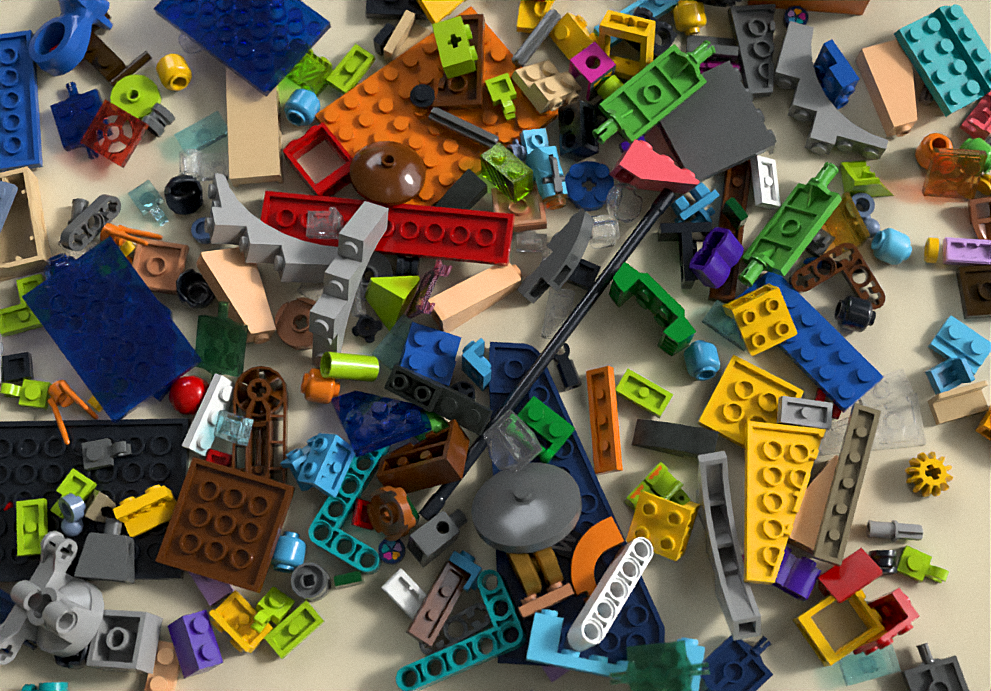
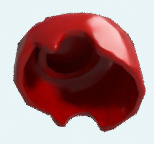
M194 375L182 376L171 385L169 392V401L173 409L183 415L197 414L209 384L203 378Z

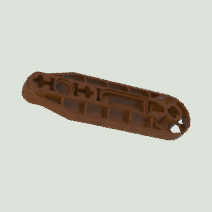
M252 367L240 375L234 388L232 468L274 480V473L282 472V483L287 484V468L274 467V447L283 446V461L287 459V385L279 372L271 367ZM259 372H264V379L259 378ZM280 379L282 384L272 389L270 383ZM264 388L266 393H262L263 396L258 397L256 393H260L259 389ZM274 398L280 400L279 404L273 402ZM238 406L246 415L238 416ZM283 409V415H276ZM255 419H266V421L255 422ZM275 421H283V441H274ZM238 422H246V441L238 442ZM254 430H258L256 466H254ZM266 430V466H263L264 439L262 438V431ZM237 448H246L245 468H237Z

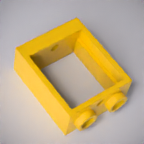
M611 10L607 11L599 25V46L616 64L615 76L630 80L653 61L656 21ZM611 36L641 43L640 62L610 55Z
M862 589L847 600L868 629L835 651L811 618V616L835 601L830 594L792 619L824 667L833 665L884 630L881 624V616L874 608L870 609L865 602L866 596Z

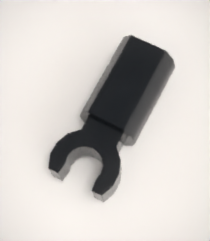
M564 343L563 349L565 353L562 355L556 354L553 360L558 362L556 367L565 390L569 391L581 386L582 383L573 360L569 359V345Z

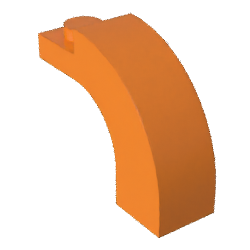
M612 516L592 526L582 536L572 556L570 564L571 587L575 597L586 593L587 597L584 598L585 604L597 586L594 578V567L597 559L603 553L624 542Z

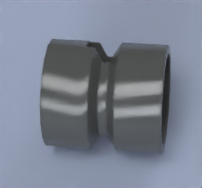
M303 563L293 571L291 586L293 591L301 598L308 601H319L329 593L331 579L321 566L315 563Z

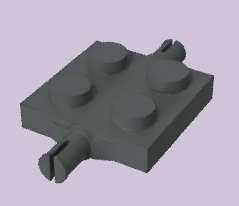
M928 643L916 646L922 662L916 667L901 671L908 691H969L957 656L933 659Z

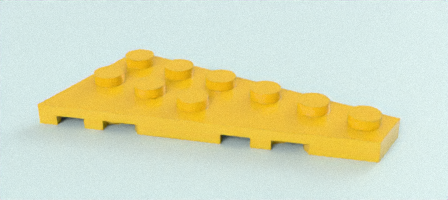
M747 421L745 423L744 582L767 585L775 583L785 553L784 549L788 537L791 535L793 523L811 476L810 472L817 458L818 448L826 429Z

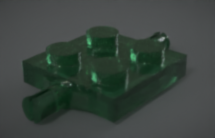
M218 301L217 317L205 314L198 316L194 366L203 368L211 373V381L214 374L239 377L244 369L248 325L234 322L228 318L230 303L226 301Z
M685 641L626 647L628 661L626 671L609 672V678L621 677V679L610 680V685L628 683L631 691H692L691 683L693 676L710 675V669L698 670V668H708V662L691 664L687 657Z

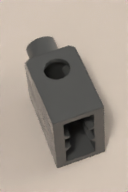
M460 509L455 510L449 516L444 511H441L410 535L407 549L424 568L458 539L461 532L459 528L468 522L467 517Z
M106 518L103 534H88L75 571V577L134 583V539L129 536L120 535L121 521Z

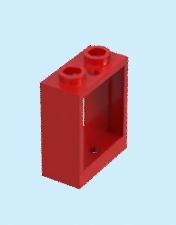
M324 122L318 126L310 127L305 135L298 140L290 141L285 149L282 150L286 161L313 195L332 197L351 183L350 164L353 158ZM325 140L344 165L315 184L298 163L297 159Z

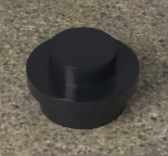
M420 84L411 90L410 100L415 107L426 109L433 104L435 93L430 86Z

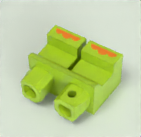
M660 462L626 497L624 503L635 511L639 495L642 491L682 506L691 499L681 489L684 484L676 480L668 472V468Z

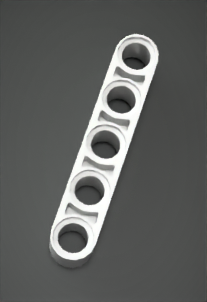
M638 537L619 549L568 632V642L573 649L584 651L603 640L653 556V547L649 540Z

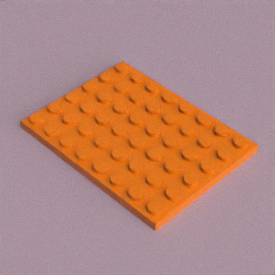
M470 6L459 15L478 13ZM485 23L483 108L444 111L498 136L499 140L494 149L491 150L430 121L429 114L433 109L432 105L426 109H420L411 103L410 92L415 86L420 84L430 86L434 90L435 99L437 97L440 78L443 77L444 69L434 32L319 111L315 118L319 123L324 122L352 158L366 145L379 141H394L412 148L424 162L426 178L420 193L412 200L403 204L435 207L445 193L468 169L477 176L487 170L482 158L490 166L506 156V147L511 145L514 139H517L521 145L519 134L523 130L545 128L558 118L559 108L555 111L549 110L541 114L538 112L511 77L515 70L520 69L512 63L514 55ZM506 73L509 74L517 93V98L512 100L516 110L514 112L516 118L508 121L504 117L501 104L493 106L485 87V80Z

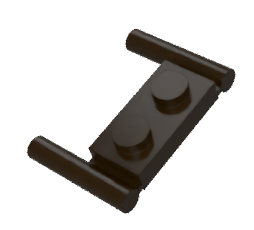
M106 12V13H105V16H106V18H108V19L110 20L111 17H110V15ZM92 25L91 36L84 59L112 87L124 77L133 75L152 59L151 55L145 51L126 66L94 33L100 27Z

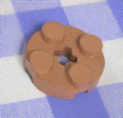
M300 297L296 298L297 300L284 303L279 308L275 317V327L277 334L284 344L294 349L309 350L313 346V333L309 332V314L316 301ZM302 318H306L308 325L305 328L297 329L298 326L295 324V321H301Z

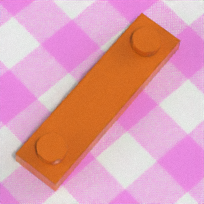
M605 366L586 371L595 474L602 475L623 471L614 368Z

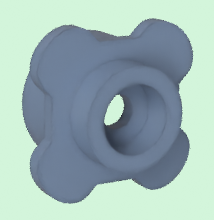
M514 139L512 144L506 147V159L510 165L517 164L518 169L523 168V161L527 157L526 149L519 144L517 139Z

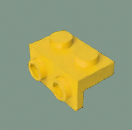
M567 12L548 34L569 61L593 42L599 45V37L594 32L590 33L587 30L586 26L588 24L579 14L575 16Z
M155 485L145 490V494L138 498L129 497L119 503L120 506L114 508L113 512L116 519L125 524L129 536L134 538L170 521L176 500L172 491L166 486Z
M234 590L216 610L212 609L209 612L213 618L210 621L211 624L221 633L226 631L232 637L229 642L240 653L243 650L252 653L261 644L264 637L274 629L270 623L266 625L261 633L251 628V625L255 622L253 618L258 611L237 590Z

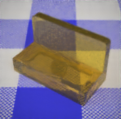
M845 192L841 196L842 201L824 224L829 234L835 237L833 241L835 247L846 242L852 243L858 248L863 246L870 237V234L849 192ZM841 249L843 253L850 251Z

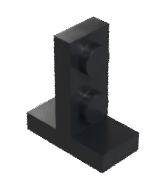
M712 222L660 223L658 242L678 241L681 289H692L695 280H698L690 270L689 264L697 253L696 241L705 240L712 230Z

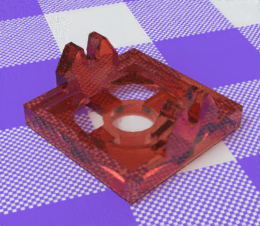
M105 99L80 143L124 168L149 125ZM119 115L115 123L107 125L103 123L105 119ZM126 120L129 121L132 127L131 139L124 135L122 128ZM113 126L118 127L119 136L114 140H110L107 136L108 130ZM99 129L103 131L105 139L101 146L98 142ZM122 142L127 145L125 149L119 152H109L113 143Z

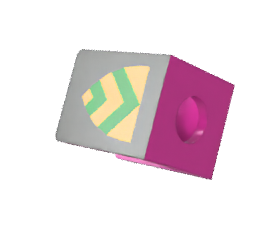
M593 42L570 59L569 73L575 79L582 75L588 81L586 95L588 102L599 95L597 90L615 74L616 64L596 42ZM595 58L600 61V66L596 69H590L595 64Z

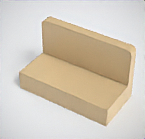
M406 10L383 49L384 60L390 63L432 33L431 30L416 24L415 14Z
M984 380L942 392L928 400L927 402L936 425L989 410L982 389L988 386L987 381Z

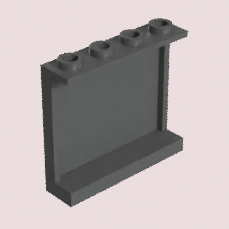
M730 61L702 73L701 75L706 79L707 83L657 123L679 168H685L693 172L695 178L700 181L699 184L766 151L772 154L777 142L771 129L767 130L764 124L765 118L759 108H755L752 102L753 96L748 87L744 88L739 69L737 67L733 68Z

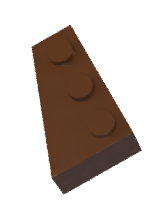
M453 419L447 422L449 427L435 434L432 430L425 434L426 439L414 445L409 442L382 456L376 478L383 486L401 487L406 494L462 480L470 439L458 422Z

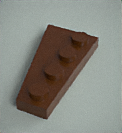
M484 14L459 15L464 25L469 24L473 38L469 39L470 46H475L478 60L474 61L476 71L450 79L447 78L444 71L443 77L439 81V90L436 99L434 98L432 108L437 107L442 110L483 108Z

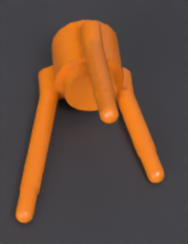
M111 223L104 225L100 234V240L107 243V249L110 247L115 252L119 249L118 246L121 247L127 240L144 246L148 245L147 241L128 234L159 240L163 238L160 234L127 228L122 225L116 226ZM127 256L124 260L132 265L133 259Z
M58 380L48 388V394L51 398L47 400V403L52 408L64 443L68 445L70 441L58 405L68 407L75 401L95 420L99 416L77 396L65 380Z

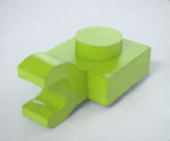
M506 73L485 80V87L493 106L501 104L506 121L516 118L514 113L516 110L512 100L517 98V93L509 74Z
M28 379L23 380L22 386L2 383L0 394H4V397L19 398L18 404L21 407L47 410V400L50 398L48 388L52 384L50 382Z
M72 469L56 491L62 494L61 497L72 493L75 496H80L85 502L97 484L80 472ZM57 501L50 511L64 519L65 517Z
M907 545L904 546L896 565L898 573L919 583L923 582L924 577H927L941 584L942 581H946L949 571L941 567L930 565L932 556Z
M273 586L257 603L255 610L258 613L253 618L255 622L251 625V628L261 633L270 621L278 625L293 608L295 601Z

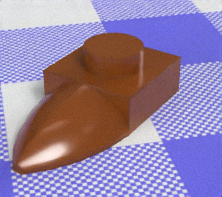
M991 196L967 200L970 225H973L977 238L980 240H991Z

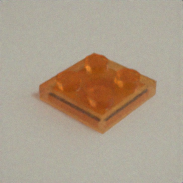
M934 148L922 188L923 196L974 199L987 159L986 151Z

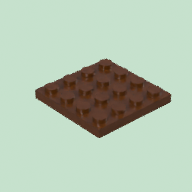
M193 457L156 562L260 594L295 487Z

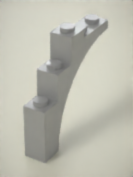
M790 21L784 34L776 63L773 84L782 89H794L788 116H792L798 121L811 122L805 148L810 149L816 154L829 155L832 148L837 147L840 151L859 153L868 159H880L887 148L888 140L870 134L856 126L835 108L818 82L813 66L811 42L814 27Z
M225 174L214 175L213 184L208 185V199H212L210 216L205 218L204 223L205 233H209L211 244L239 245V250L244 253L246 263L274 264V269L278 271L281 282L324 283V272L338 255V247L302 241L268 226L251 214L238 201L228 185Z
M364 201L339 233L338 255L324 272L323 294L312 307L309 314V332L313 333V366L320 368L322 355L326 351L341 353L354 297L369 259L387 230L389 208Z
M725 451L697 455L698 490H696V503L700 504L698 514L705 529L706 552L715 573V593L733 640L761 636V615L750 583L744 582V562L733 516L727 456Z

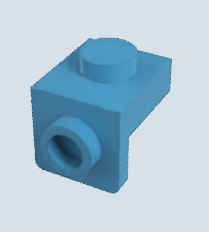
M965 357L949 358L925 371L935 395L949 391L962 383H970L975 380L971 365L966 361Z
M454 550L449 561L471 575L463 587V591L469 593L471 589L476 591L478 588V576L482 572V568L474 563L476 558L462 550L459 554Z

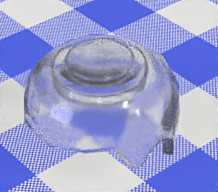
M620 182L610 189L605 204L611 218L626 223H632L637 219L641 212L643 200L642 197L635 193L634 190L637 189L635 186Z

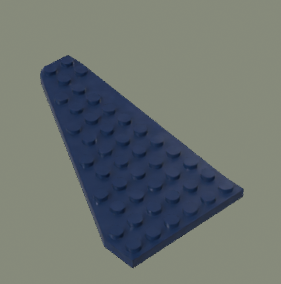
M490 342L489 363L492 366L490 368L492 373L491 381L489 382L490 410L493 411L490 419L540 355V352L533 346L524 343ZM547 367L491 440L493 476L515 465L542 463L539 461L540 457L513 436L510 438L504 433L508 425L517 417L533 396L574 427ZM524 423L519 427L546 450L550 448L551 444ZM575 430L548 463L568 472L579 487L582 510L579 520L572 530L581 533L582 538L592 526L612 516L624 540L621 545L603 553L597 559L594 567V578L598 585L619 549L627 543ZM496 549L497 572L506 579L518 609L523 606L521 600L527 598L515 575L506 553ZM555 554L564 579L561 583L563 586L568 583L571 586V560ZM540 573L537 575L542 586L541 592L536 594L538 598L547 594L546 588L550 587L544 582ZM640 576L603 640L587 650L578 651L580 652V658L589 659L591 655L607 657V663L616 665L617 661L621 660L636 663L635 669L644 671V667L647 666L664 669L665 627L642 576ZM586 593L577 597L573 594L572 597L547 609L558 612L557 617L563 618L557 653L561 654L563 649L576 651L568 642V632L585 606L584 598L587 597ZM505 601L498 604V616L501 617L508 612V604ZM534 615L522 620L527 632V639L524 645L499 656L498 663L549 666L525 661ZM513 627L507 631L506 637L508 642L514 643L519 637L517 628Z

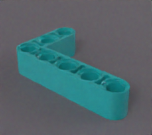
M373 428L365 435L355 452L336 498L327 497L308 530L310 540L318 547L367 575L374 574L380 569L381 558L373 548L341 529L354 510L356 498H361L377 472L381 457L390 450L391 441L389 436L381 428ZM380 436L385 439L381 447L375 448L371 446V442L375 437ZM361 460H370L371 466L367 470L361 471L358 469V463ZM356 482L357 489L351 494L344 492L346 483ZM342 505L343 512L340 516H330L332 506ZM324 527L328 528V537L322 541L317 540V530ZM343 541H350L352 543L351 551L347 554H340L338 551V547ZM367 554L375 556V563L370 568H364L361 565L362 558Z
M488 569L481 572L477 580L479 591L494 628L403 666L396 674V684L401 690L420 691L524 645L527 639V632L506 579L502 574ZM491 576H496L498 579L497 587L493 590H488L486 587L487 579ZM505 601L508 604V612L500 617L496 613V607L500 602ZM515 627L519 632V637L517 641L510 643L507 640L506 634L510 628ZM490 638L493 642V649L490 653L485 654L481 649V644L485 639ZM464 649L467 652L468 658L463 665H460L456 661V654ZM436 660L442 664V671L437 676L431 672V665ZM411 671L416 674L417 678L416 683L412 687L406 683V676Z

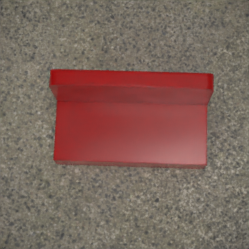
M860 548L845 558L841 566H834L819 576L818 589L825 597L830 594L837 603H842L880 577L882 569Z

